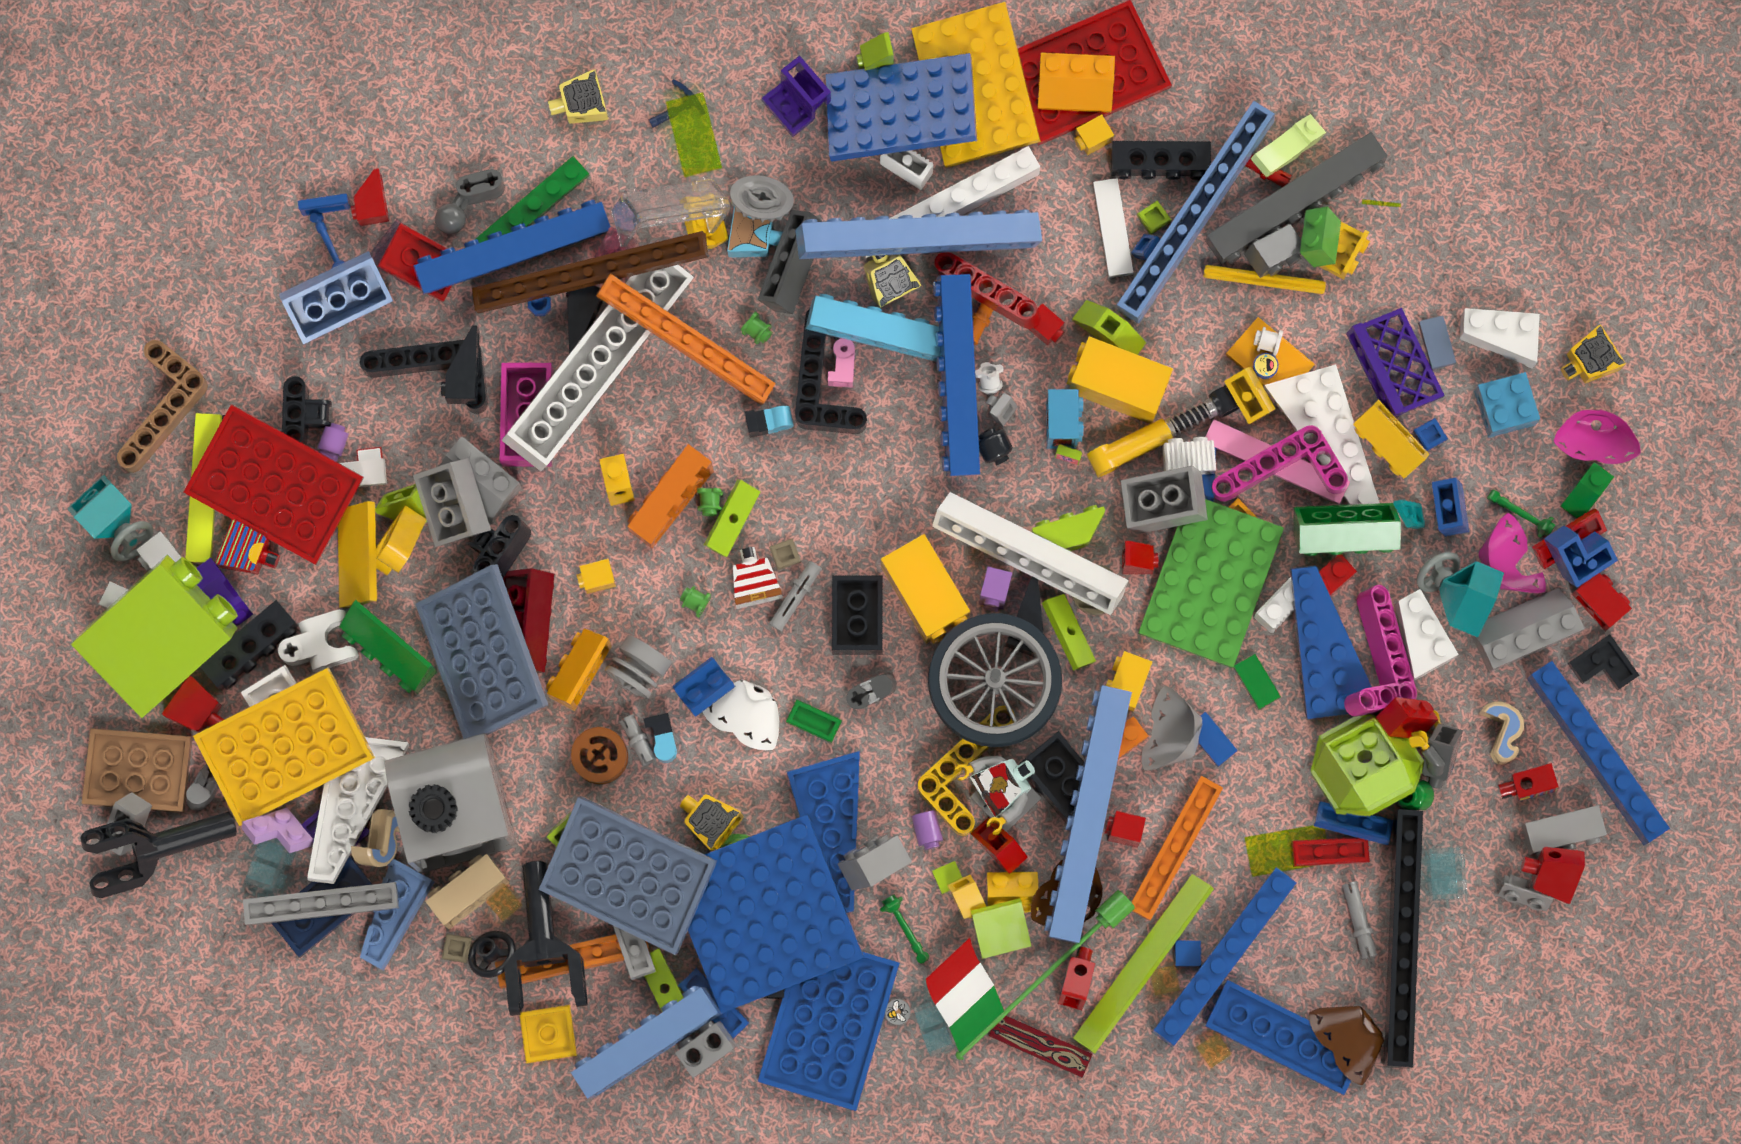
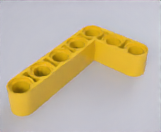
M405 505L376 545V569L386 576L392 569L399 573L410 557L427 519Z
M999 706L994 710L992 727L1013 724L1011 717L1010 722L1004 725L996 720V716L999 713L1009 715L1006 706ZM991 713L979 724L990 726ZM964 739L958 742L923 774L917 785L920 796L960 836H967L973 831L975 820L973 815L953 795L947 786L964 770L959 768L953 774L947 776L942 774L940 767L946 763L953 765L954 768L961 764L968 766L969 762L978 759L990 748ZM965 746L973 750L972 757L967 759L962 758L959 754V750ZM927 780L933 781L936 789L930 793L925 792L922 789L923 782ZM943 799H949L953 803V808L950 811H943L939 807V802ZM961 817H965L970 821L971 825L966 830H961L956 825V821Z

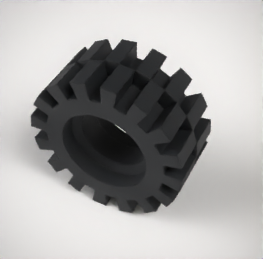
M425 785V788H419L418 792L412 795V801L409 802L411 820L425 832L437 833L438 831H445V828L450 827L452 821L456 820L457 817L456 811H458V807L456 806L455 798L446 788L439 785ZM431 799H437L443 805L442 814L435 819L426 817L423 812L425 803Z

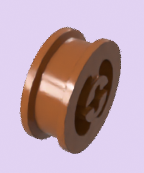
M593 727L582 732L574 741L571 749V761L576 772L584 780L593 784L603 785L617 780L624 773L628 764V750L622 738L613 730L605 727ZM599 738L612 741L617 748V759L612 761V753L607 748L603 752L605 759L603 761L598 759L593 765L597 768L608 767V770L603 773L588 771L582 762L583 752L585 750L588 751L587 758L593 763L596 759L594 753L596 751L601 753L606 747L602 743L592 745V741Z

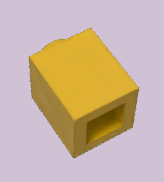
M1100 115L1076 128L1074 141L1080 151L1084 150L1088 156L1112 143L1114 134L1103 115Z
M609 559L579 566L581 573L576 574L580 589L585 588L587 594L616 587Z
M971 875L947 885L964 919L972 918L971 910L986 907L976 882Z

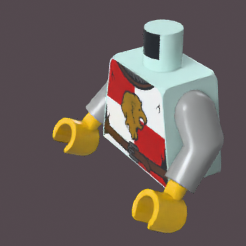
M984 756L969 762L968 766L961 764L954 768V771L959 768L965 771V776L957 779L959 781L966 779L969 773L974 774L970 776V779L994 816L988 820L987 827L992 823H997L999 826L998 829L993 831V835L1001 832L1003 824H1009L1022 814L1028 800L1027 793L1031 790V786L1026 778L1035 773L1034 767L1029 761L1026 760L1017 765L1013 759L1005 760L1002 756Z

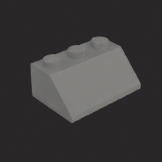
M461 436L445 455L441 465L469 458L486 516L491 526L522 487L516 479Z

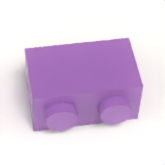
M987 567L979 604L984 605L983 608L992 612H998V609L1004 610L1012 572Z

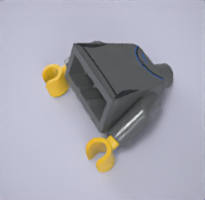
M1434 710L1433 712L1439 720L1434 724L1435 729L1429 742L1427 734L1424 731L1411 733L1412 737L1409 738V743L1412 748L1422 747L1421 753L1425 757L1422 774L1429 776L1428 783H1430L1432 788L1440 789L1443 786V781L1448 780L1454 769L1463 730L1441 724L1440 715Z

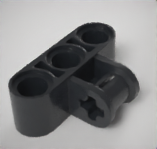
M298 376L289 377L283 386L282 432L289 436L299 433L301 435L299 441L307 445L308 428L324 429L325 426L330 427L329 407H332V402L329 400L309 399V389L304 380ZM301 385L302 390L299 394H291L293 386ZM294 409L301 410V415L297 419L290 418V413Z
M509 515L502 520L496 531L491 529L490 531L478 534L473 542L470 541L468 543L469 547L480 553L473 565L474 574L490 565H498L501 576L504 578L530 539V527L518 516Z

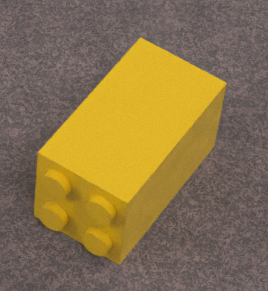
M1090 336L1086 343L1081 342L1075 362H1078V365H1072L1066 384L1070 385L1069 389H1078L1079 397L1146 423H1153L1173 368Z
M925 534L881 558L882 571L926 644L929 642L933 644L940 642L945 637L946 632L970 618L968 606Z

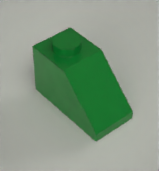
M1594 462L1560 507L1576 519L1591 509L1614 476Z

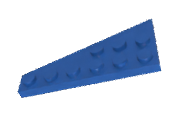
M1317 567L1292 568L1290 573L1306 718L1313 719L1349 714L1344 705L1346 697L1372 686Z
M860 751L787 772L799 816L809 815L847 913L854 912L855 890H851L838 863L845 859L844 854L856 849Z

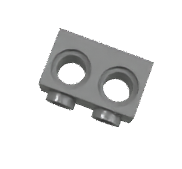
M712 1021L708 1022L699 1029L701 1034L694 1040L689 1036L678 1044L681 1049L675 1054L692 1078L698 1076L738 1046L721 1021L715 1024ZM712 1033L720 1036L721 1044L719 1047H715L710 1043L709 1038ZM691 1048L699 1050L701 1058L698 1062L690 1059L689 1051Z

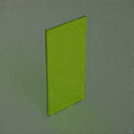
M704 92L666 101L684 178L721 169L722 164Z
M1311 825L1244 837L1252 877L1271 874L1276 867L1282 872L1312 867H1293L1291 841L1327 839L1325 829Z

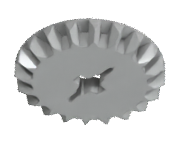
M753 175L743 177L737 180L730 190L729 199H731V205L736 207V212H742L743 217L750 216L752 221L760 219L763 223L764 220L773 222L774 219L781 220L783 216H788L794 203L793 195L787 186L776 179L766 176Z

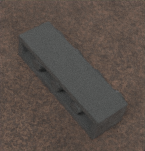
M791 210L757 299L775 312L794 313L814 259H799L795 232L805 220L816 219L818 222H823L811 212Z

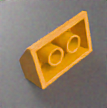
M1041 53L1038 109L1111 112L1115 56Z
M585 628L582 633H576L571 642V646H573L569 655L564 654L558 665L561 668L556 677L552 676L546 685L548 690L546 694L549 698L573 711L576 710L612 647L609 638Z

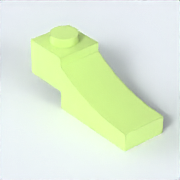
M1310 114L1295 123L1272 143L1255 153L1251 160L1268 177L1297 159L1302 152L1315 145L1326 132Z

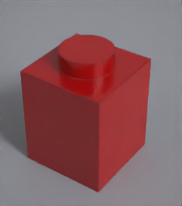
M1042 303L1038 307L1040 314L1039 324L1035 328L1028 330L1048 346L1052 341L1056 343L1065 332L1062 329L1065 322Z

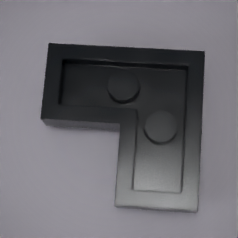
M1610 634L1568 663L1582 684L1603 670L1617 691L1640 676Z

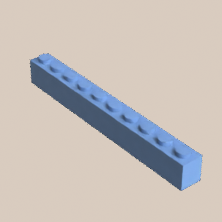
M1255 101L1252 102L1118 302L1117 308L1120 313L1138 324L1141 322L1274 123L1275 113Z
M1019 210L1013 214H1006V211H996L991 215H983V212H972L968 216H960L959 213H949L945 217H936V214H926L921 218L903 215L899 216L898 219L879 216L874 218V220L856 217L850 221L832 218L827 220V222L808 219L803 221L795 230L799 259L1035 248L1042 242L1038 212L1030 213L1029 210Z
M1102 685L1099 691H1094L1091 705L1095 706L1093 716L1089 715L1086 730L1090 731L1088 741L1084 740L1081 755L1085 756L1083 766H1078L1076 780L1080 781L1078 791L1073 790L1070 805L1074 806L1073 816L1068 815L1065 830L1069 831L1067 841L1063 840L1060 855L1064 856L1062 866L1058 865L1056 869L1055 880L1059 881L1057 891L1052 890L1049 905L1053 906L1052 916L1047 915L1044 931H1048L1047 937L1080 943L1132 694L1130 691Z

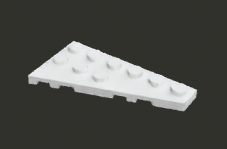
M1332 365L1264 385L1265 390L1275 400L1278 408L1285 414L1296 432L1309 425L1316 426L1321 430L1345 470L1348 481H1350L1343 497L1348 505L1379 503L1359 436L1354 430V420L1337 366ZM1308 433L1304 436V441L1308 444H1314L1318 440L1317 436L1313 433ZM1325 454L1319 455L1316 458L1321 465H1327L1331 461Z
M365 737L375 758L324 784L307 877L308 881L334 884L351 853V846H355L388 785L385 760L403 756L409 747L408 742Z

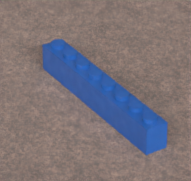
M590 200L580 204L581 209L572 211L570 207L558 211V217L549 219L548 215L535 219L534 225L526 227L525 223L511 227L512 232L502 235V232L499 231L488 235L487 241L479 243L478 239L464 243L465 248L455 251V248L452 247L441 251L440 257L432 259L431 255L417 259L418 264L414 265L413 269L422 294L425 295L596 237L608 231L610 232L612 229L602 202L595 203V200Z
M970 274L941 275L936 277L937 281L933 282L934 297L937 296L938 306L934 308L935 321H939V331H936L935 341L936 346H940V356L937 357V370L941 371V381L938 382V394L942 396L943 406L939 407L940 421L944 422V431H941L940 434L941 446H945V456H942V470L946 471V476L980 475Z
M1549 662L1531 674L1527 680L1643 846L1669 830L1670 828L1554 662Z
M1277 867L1272 871L1152 1033L1169 1046H1175L1297 882Z

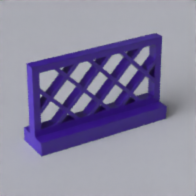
M1402 308L1365 323L1353 325L1347 331L1346 335L1377 399L1381 401L1395 418L1445 396ZM1399 317L1402 324L1400 332L1387 327L1391 318ZM1373 326L1382 330L1379 340L1371 338L1366 329ZM1385 332L1398 337L1395 347L1382 342ZM1401 339L1411 342L1413 346L1411 354L1398 349ZM1380 347L1393 352L1389 362L1380 359L1378 355ZM1396 354L1408 358L1405 369L1393 364ZM1412 360L1422 364L1424 368L1422 375L1409 371ZM1391 369L1403 374L1400 384L1391 381L1389 377ZM1407 376L1419 380L1416 391L1404 386ZM1423 382L1432 385L1436 394L1429 397L1420 393ZM1402 391L1414 396L1412 404L1403 406L1400 400Z

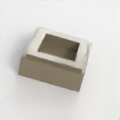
M793 538L769 547L778 571L801 563Z
M446 934L442 959L467 964L472 938Z

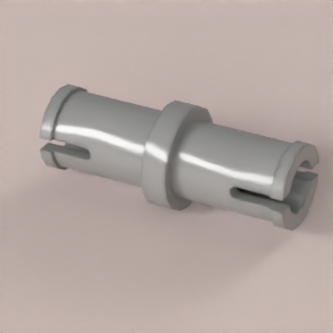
M629 715L624 720H621L620 724L630 740L628 744L630 748H634L641 765L647 766L652 761H656L657 758L647 742L648 737L646 733H642L635 716Z

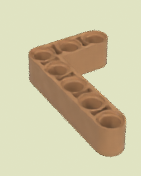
M151 340L146 343L144 355L154 367L176 384L119 450L117 461L129 473L138 472L208 388L207 380L197 369L159 340ZM155 349H162L160 357H151ZM174 364H181L179 372H170ZM193 379H200V384L197 388H189V384ZM177 398H184V403L181 407H173V403ZM161 417H168V422L165 426H157V422ZM145 436H152V441L149 445H141V441ZM129 455H136V460L133 464H125V459Z

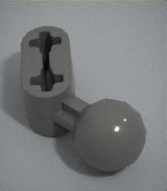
M488 169L460 177L456 183L458 194L453 202L442 205L436 212L435 223L438 229L447 234L458 233L464 228L466 222L464 210L468 205L501 197L505 191L501 174L497 170ZM495 181V185L490 186V182ZM471 187V191L467 192L466 189Z

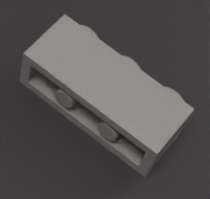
M1599 805L1528 822L1521 826L1529 855L1536 854L1537 858H1539L1544 847L1573 850L1577 848L1576 844L1585 842L1586 846L1601 843L1600 838L1607 835Z

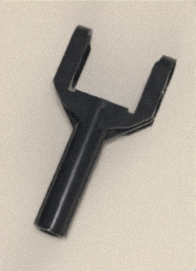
M225 812L154 834L150 833L141 823L127 818L85 831L80 837L84 851L98 854L131 844L135 860L134 863L97 873L89 883L91 894L96 898H105L142 887L154 874L159 858L236 836L237 831L232 814ZM118 831L124 832V834L120 837L111 836L113 833ZM90 839L99 840L98 843L92 845L86 843ZM124 875L133 876L128 881L120 880V878ZM105 882L108 884L104 888L95 887L98 883Z
M531 861L522 865L529 939L504 964L510 1016L521 1015L524 1007L520 968L523 965L525 968L563 963L568 959L571 994L575 998L576 1007L588 1005L584 959L576 950L554 936L551 896L539 890L548 869L547 863L543 861Z

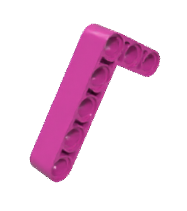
M1309 425L1218 476L1212 484V492L1217 500L1228 501L1306 456L1328 492L1332 494L1342 493L1347 487L1348 477L1321 430L1316 426ZM1308 433H1313L1317 436L1318 440L1314 444H1308L1304 441V436ZM1285 446H1292L1295 448L1296 453L1288 457L1282 453V449ZM1325 454L1331 461L1327 465H1320L1316 458L1319 455ZM1270 458L1273 460L1274 466L1270 469H1264L1260 465L1261 460ZM1241 471H1249L1252 474V478L1247 482L1241 481L1238 477ZM1332 476H1339L1343 479V484L1334 487L1330 484L1329 479ZM1221 483H1227L1231 489L1228 493L1221 494L1217 491V486Z
M1382 585L1373 586L1360 592L1357 596L1358 609L1380 686L1365 688L1346 697L1344 702L1345 709L1349 715L1355 717L1379 713L1395 697L1417 698V690L1388 590Z

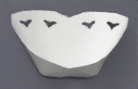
M745 680L734 682L736 687L712 704V713L709 707L703 711L704 716L713 726L721 731L733 732L741 743L751 748L773 750L776 747L779 736L778 707L776 701L772 700L774 698L770 692L759 685ZM754 687L761 690L763 693L756 692L754 690ZM725 716L727 723H724L723 720H718V718ZM752 732L753 739H750V737L744 735V733ZM767 737L771 742V744H769L768 742L761 743V741L765 740Z

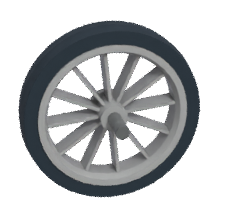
M990 613L969 618L955 626L945 635L935 649L930 662L928 688L935 711L952 732L964 740L977 745L1004 747L1030 738L1050 720L1061 696L1062 670L1052 644L1034 625L1012 615ZM998 634L995 668H991L977 637ZM1000 634L1020 641L1001 669L998 668ZM974 639L988 671H985L959 653L958 650ZM1023 643L1037 658L1004 673V670ZM957 656L984 676L948 674V669L953 657ZM1037 663L1041 666L1043 682L1007 679V677ZM947 678L982 681V684L951 698ZM1007 684L1043 687L1039 701L1034 705L1008 687ZM984 688L986 691L967 717L953 703ZM1006 690L1033 710L1023 719L1016 721L1003 691ZM990 693L993 694L990 726L973 722L970 718L987 694ZM1000 694L1013 724L992 727L995 695Z

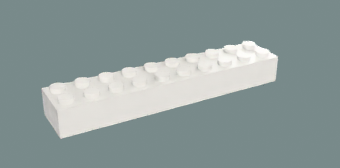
M679 265L630 276L625 284L668 311L694 277ZM608 304L503 437L502 441L534 467L542 471L651 332Z

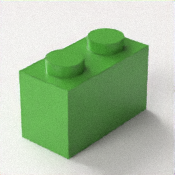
M1328 206L1306 210L1300 254L1313 267L1336 264L1341 220Z

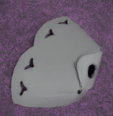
M1164 686L1158 693L1151 712L1154 724L1152 737L1142 750V766L1144 770H1155L1190 759L1195 755L1198 746L1199 735L1203 725L1202 717L1174 689ZM1168 693L1170 700L1164 702L1163 700L1167 697L1166 694ZM1160 710H1162V713L1165 714V716L1161 720H1159V717L1161 716ZM1156 740V744L1158 746L1151 749V747L1154 745L1153 741ZM1149 758H1152V760L1155 761L1154 763L1151 764V766H1149V764H1150Z

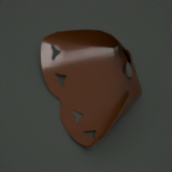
M1063 859L1053 869L1050 880L1038 888L1031 902V919L1042 926H1045L1047 915L1052 916L1053 906L1049 905L1052 890L1057 891L1059 881L1055 880L1057 866H1062ZM1096 866L1087 905L1090 907V911L1085 915L1084 922L1095 915V910L1099 907L1102 900L1103 887ZM1047 891V899H1041V897L1044 896L1045 892ZM1038 907L1041 914L1036 917Z
M1361 1006L1324 1007L1309 1012V1021L1315 1036L1323 1046L1333 1051L1338 1068L1352 1082L1363 1085L1369 1078L1384 1043L1383 1033L1370 1015ZM1316 1015H1318L1319 1017H1323L1320 1024H1318V1018L1316 1017ZM1324 1032H1331V1040L1328 1039ZM1343 1057L1351 1059L1349 1066H1347V1062L1343 1060ZM1362 1071V1078L1356 1075L1355 1072Z

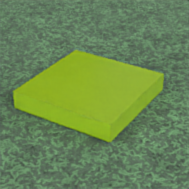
M1020 898L971 910L982 959L1031 947Z

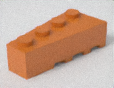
M687 444L668 472L661 477L654 491H650L643 500L644 504L640 510H635L627 521L629 523L627 526L629 532L653 549L696 495L697 488H701L714 472L712 461Z

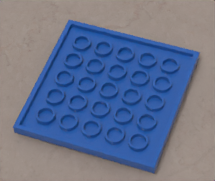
M808 814L704 854L717 860V863L688 928V932L721 1013L864 958Z

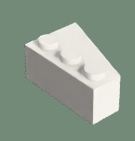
M1465 308L1460 319L1459 339L1487 351L1490 350L1500 354L1507 359L1515 360L1533 369L1538 357L1540 314Z
M1421 589L1396 603L1395 609L1400 634L1414 681L1458 656L1456 649Z

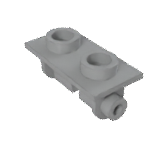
M1512 874L1509 876L1504 875L1502 880L1503 886L1498 893L1499 897H1503L1511 903L1518 902L1528 905L1533 910L1547 912L1554 898L1534 890L1532 882L1530 889L1525 888L1526 879Z

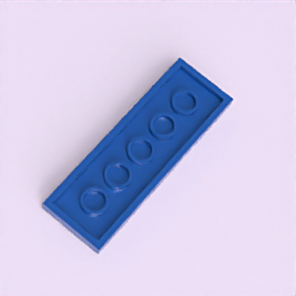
M1229 980L1226 981L1205 1027L1343 1096L1345 1095L1351 1080L1336 1065L1333 1051L1319 1042L1309 1020ZM1324 1032L1328 1039L1331 1040V1032ZM1343 1057V1060H1345L1347 1062V1066H1349V1061L1351 1059Z

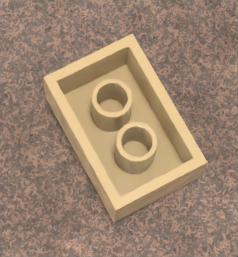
M479 854L468 863L470 865L468 869L464 872H461V870L455 872L449 877L448 880L450 882L443 888L438 886L428 894L429 899L425 902L441 923L449 930L510 883L487 854L483 857Z

